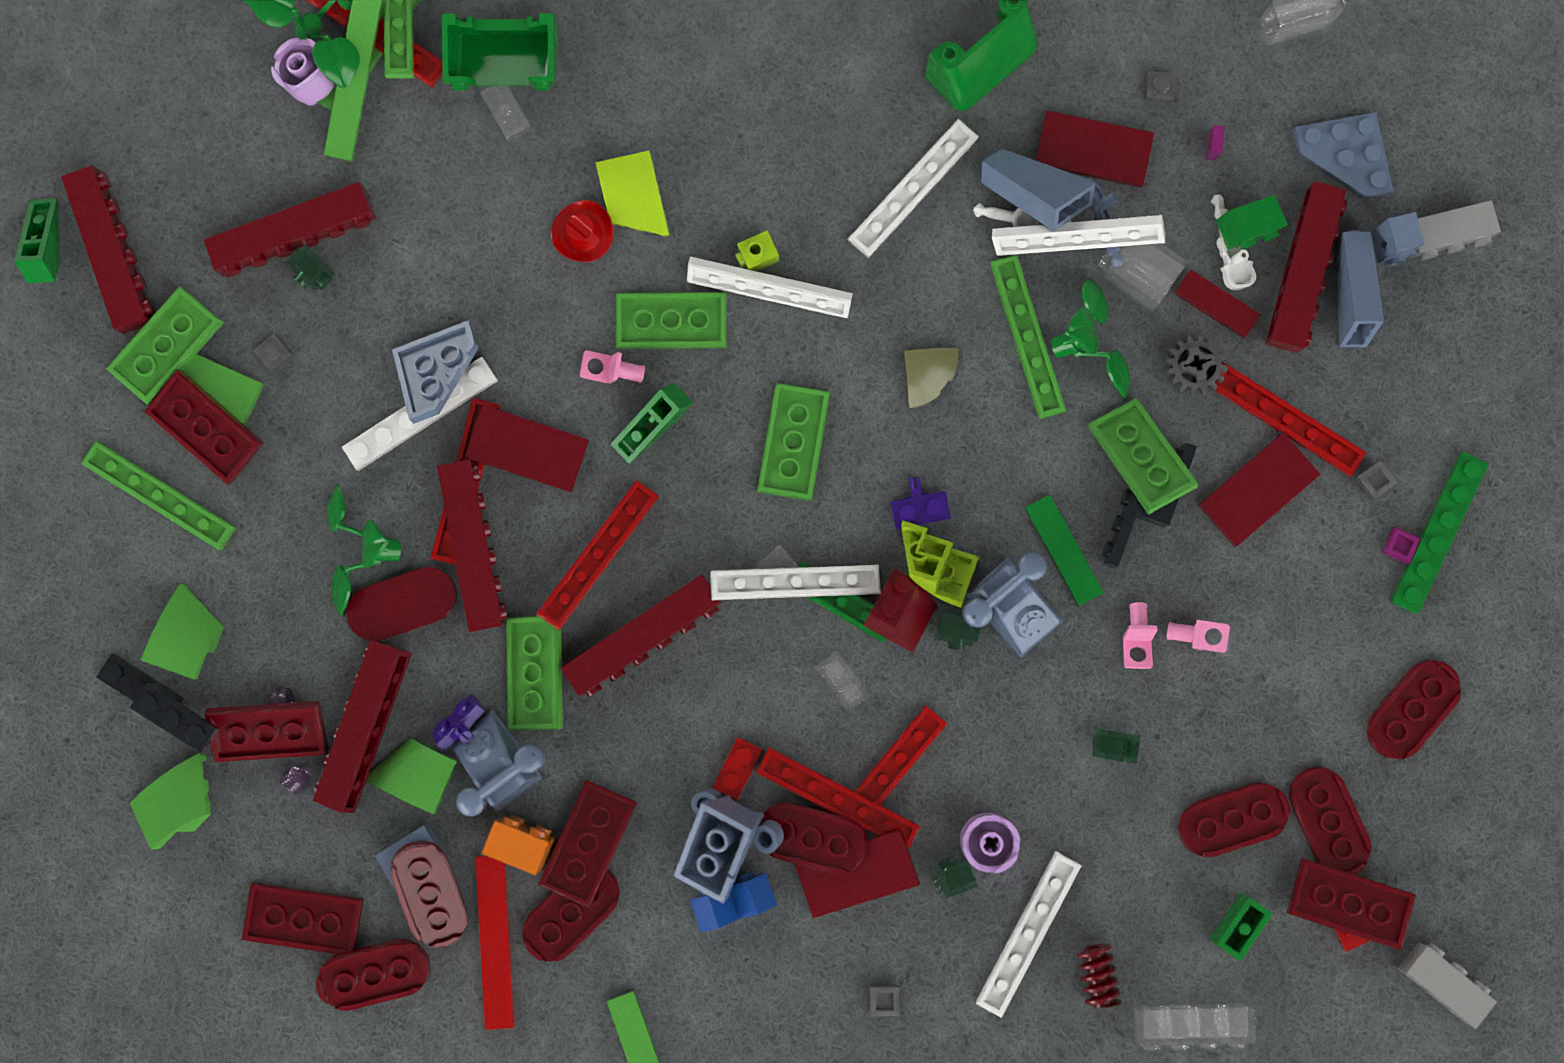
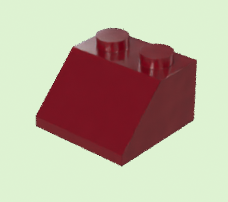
M894 568L863 626L913 653L937 604L926 590L920 587L908 575Z

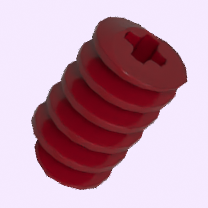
M1107 943L1087 946L1083 948L1084 951L1076 954L1077 958L1085 959L1086 961L1079 965L1078 968L1088 972V974L1080 977V979L1090 983L1089 986L1082 990L1083 993H1089L1092 997L1084 1000V1002L1096 1008H1109L1122 1004L1121 1000L1116 998L1120 995L1119 989L1112 987L1118 983L1117 977L1111 975L1116 969L1114 965L1108 964L1114 958L1113 954L1107 952L1112 948L1111 944Z

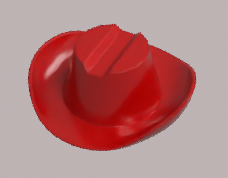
M590 200L576 201L563 208L555 217L551 227V240L556 250L564 257L577 262H592L601 258L609 250L614 236L613 224L608 212L601 205Z

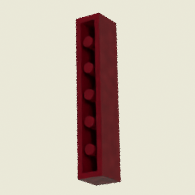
M93 165L61 176L113 329L125 334L142 328L150 320L152 314L155 313V309L151 300L145 297L143 289L146 288V283L143 276L136 271L134 264L137 263V257L131 247L128 248L126 238L129 237L125 225L119 222L117 213L120 212V208L115 198L110 196L108 188L111 187L109 177L105 172H101Z
M1317 181L1312 182L1307 187L1265 345L1294 353H1299L1309 346L1313 332L1309 331L1311 322L1316 320L1320 305H1317L1318 296L1323 293L1327 279L1323 278L1326 268L1330 267L1334 253L1330 252L1332 243L1337 241L1341 227L1337 224L1339 217L1343 216L1348 200L1344 199L1346 189Z
M360 182L203 239L214 271L222 276L233 277L239 275L242 272L241 269L248 266H263L267 263V259L275 256L278 258L290 256L293 254V250L299 247L311 248L319 244L318 240L326 237L330 239L341 237L345 234L344 231L350 228H365L371 224L370 221L377 218L366 188Z
M471 460L437 465L469 632L503 626L502 620L507 619L504 603H498L497 592H502L499 575L493 576L491 565L497 563L494 548H488L486 537H491L488 520L482 521L480 511L486 509L483 493H477L475 482H481L478 466H472Z
M701 574L561 667V670L579 697L586 694L590 698L603 689L600 684L610 678L612 682L616 681L626 674L624 668L632 663L635 667L650 658L647 654L656 647L659 651L673 642L672 636L678 632L684 635L696 627L694 622L702 616L707 620L718 613L720 610L717 606L722 604L720 600H712L711 586L704 575Z
M370 640L363 653L361 668L354 678L352 693L344 705V715L341 723L335 730V740L331 751L325 758L322 776L316 783L313 802L340 813H355L412 652L384 642Z

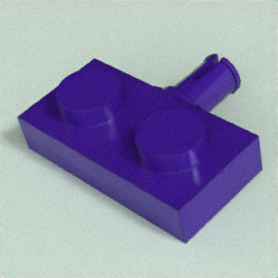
M920 476L908 479L911 490L910 496L903 500L890 502L895 529H901L902 521L921 525L951 519L946 491L933 494L922 493Z
M471 694L467 699L461 700L456 705L454 712L435 726L432 736L436 745L444 752L457 739L465 743L469 742L468 738L471 740L472 735L469 728L485 712L480 701Z

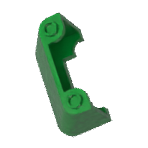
M998 0L1000 10L996 16L999 18L1000 23L966 52L957 43L948 41L940 44L929 53L925 77L954 109L965 111L971 108L1034 54L1038 40L1027 0Z
M443 13V82L446 85H450L453 91H467L468 86H534V90L537 91L551 90V86L556 85L559 21L553 13H539L538 21L533 16H527V19H474L472 16H467V19L457 18L456 13Z

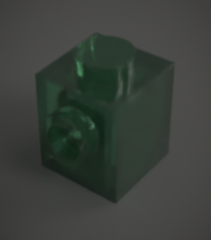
M306 244L286 262L296 273L293 279L303 289L310 287L315 292L318 289H325L332 282L331 277L335 274Z
M943 612L941 613L936 641L947 642L949 649L964 651L965 646L971 647L973 641L978 642L980 627L969 626L961 615Z
M1096 728L1092 757L1137 764L1141 735Z
M954 856L939 861V867L934 868L936 876L931 877L937 894L943 892L946 899L978 887L970 864L965 857L955 860Z

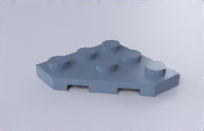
M1376 112L1298 126L1293 129L1298 156L1307 162H1311L1320 168L1323 173L1340 184L1343 183L1355 191L1354 193L1361 198H1372L1394 192Z
M469 320L392 350L408 417L413 424L440 414L477 352L478 344L473 326Z

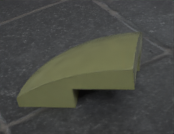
M928 348L904 351L909 409L925 405L941 395L940 391L946 386L948 381L951 382L957 369L958 348Z

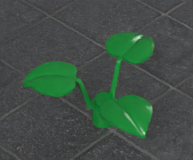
M243 0L256 17L270 27L281 28L288 25L294 14V30L298 38L301 40H307L306 38L313 41L325 40L316 42L312 50L314 62L319 70L331 82L343 89L350 85L360 63L357 48L346 38L337 37L331 40L328 35L318 34L322 28L320 18L336 0H329L317 14L305 13L301 17H299L298 9L293 7L295 0ZM337 0L343 9L351 10L353 0Z
M1089 277L1085 280L1082 288V298L1085 307H1081L1075 312L1064 334L1052 338V350L1057 358L1072 354L1076 358L1081 356L1106 358L1108 375L1123 399H1126L1130 387V372L1124 356L1118 350L1112 351L1111 354L1110 352L1097 351L1099 339L1095 329V321L1097 320L1100 324H1104L1107 321L1108 305L1101 288Z
M336 484L327 508L329 529L332 532H336L339 527L342 530L362 536L363 544L362 562L346 566L345 568L342 565H338L333 574L331 583L333 603L340 616H345L343 612L347 606L351 591L349 573L362 567L368 569L372 565H380L381 561L397 562L401 555V543L398 539H387L373 520L366 522L363 531L345 525L343 522L345 515L344 498L340 485Z

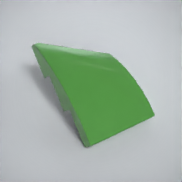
M180 584L162 612L147 643L141 661L191 679H198L207 653L215 652L224 626L192 594L186 585Z
M410 738L369 773L366 781L407 803L435 814L458 760L436 751L437 748Z
M198 753L178 764L151 783L130 802L150 849H160L176 832L195 831L211 815L210 800L208 798L209 783L203 776L202 762L207 761L205 753Z

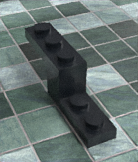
M1185 443L1180 449L1176 448L1175 452L1189 470L1197 446ZM1126 488L1120 504L1124 505L1121 516H1115L1111 526V530L1115 531L1111 542H1106L1102 551V557H1105L1103 565L1112 568L1119 567L1136 518L1163 528L1169 526L1179 498L1148 515L1132 490Z
M116 654L110 655L96 677L131 699L133 703L129 707L130 709L199 753H205L220 729L182 705L181 702L184 697Z

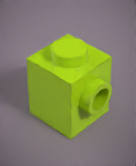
M768 230L737 244L739 253H736L735 257L740 268L759 271L779 262V254Z

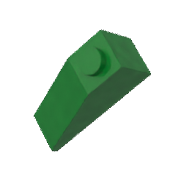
M57 198L30 200L14 259L27 283L55 282L60 264L59 204Z
M676 383L661 388L611 443L612 447L628 464H631L678 421L691 407L693 401Z

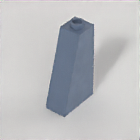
M1005 149L997 151L982 161V184L1053 231L1093 204L1095 183L1091 180Z
M1350 230L1343 232L1336 244L1339 347H1367L1384 322L1371 232Z

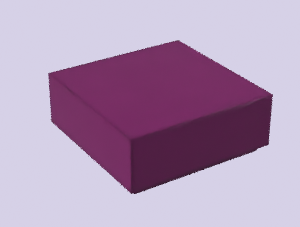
M1213 125L1208 132L1206 160H1216L1223 152L1225 128L1222 125Z
M1393 527L1382 553L1405 564H1410L1421 538Z

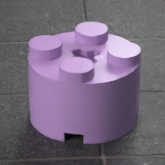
M292 38L283 43L274 55L276 59L275 66L272 67L271 72L275 81L296 100L307 105H314L325 98L337 85L331 82L315 64L312 55L315 42L306 38L307 40Z
M984 812L971 817L965 823L960 834V847L963 855L973 867L983 872L999 873L1015 863L1020 849V837L1014 825L1003 816L993 812ZM988 836L991 838L996 837L993 841L995 846L992 849L988 846L983 847L986 844L985 838Z

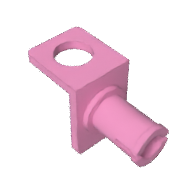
M586 350L583 353L579 376L584 379L609 384L618 378L642 383L645 366L622 362V353L620 352L610 356ZM591 359H598L602 362L603 370L600 374H592L588 370V362Z
M1132 603L1129 606L1131 625L1128 626L1123 635L1124 667L1151 669L1153 666L1151 641L1157 632V626L1148 625L1146 603ZM1135 647L1143 649L1146 654L1145 660L1141 662L1134 661L1130 657V650Z
M1197 620L1195 626L1169 622L1167 639L1192 643V648L1200 651L1208 650L1225 653L1227 651L1230 626L1228 624ZM1210 629H1218L1222 634V640L1217 645H1210L1205 639L1206 632Z

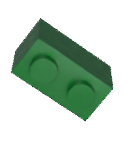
M1275 195L1231 209L1216 219L1228 250L1240 247L1241 250L1248 249L1256 245V241L1260 239L1264 243L1271 241L1279 236L1278 231L1288 225Z
M1240 892L1208 940L1241 962L1273 913Z

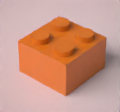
M509 814V817L504 816L495 820L482 854L533 875L543 870L556 839L555 836L550 835L552 830L538 824L535 827L525 825V819L514 814Z

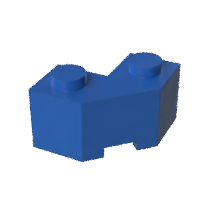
M749 871L737 876L738 881L734 882L728 899L724 903L699 891L700 895L690 899L700 931L706 932L719 929L738 919L755 916L777 906L766 873L754 875L753 871Z

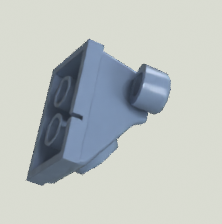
M1028 552L1020 557L1017 567L1009 558H1006L966 594L970 601L963 608L964 621L969 626L975 628L983 627L990 623L1020 658L1063 622L1060 616L1029 582L1038 580L1045 574L1047 566L1043 556L1039 553Z
M491 710L469 728L472 735L471 740L468 738L469 742L465 743L457 739L450 746L477 786V788L468 787L457 796V807L463 815L475 816L480 814L485 809L486 800L497 812L543 778L538 771L546 760L543 748L537 744L520 746L495 710Z
M706 788L698 792L692 799V810L697 816L674 877L724 903L728 899L734 881L752 843L754 842V845L760 852L770 854L781 845L784 835L781 826L773 820L761 822L764 817L762 812L751 811L733 801L731 795L723 797L717 790Z

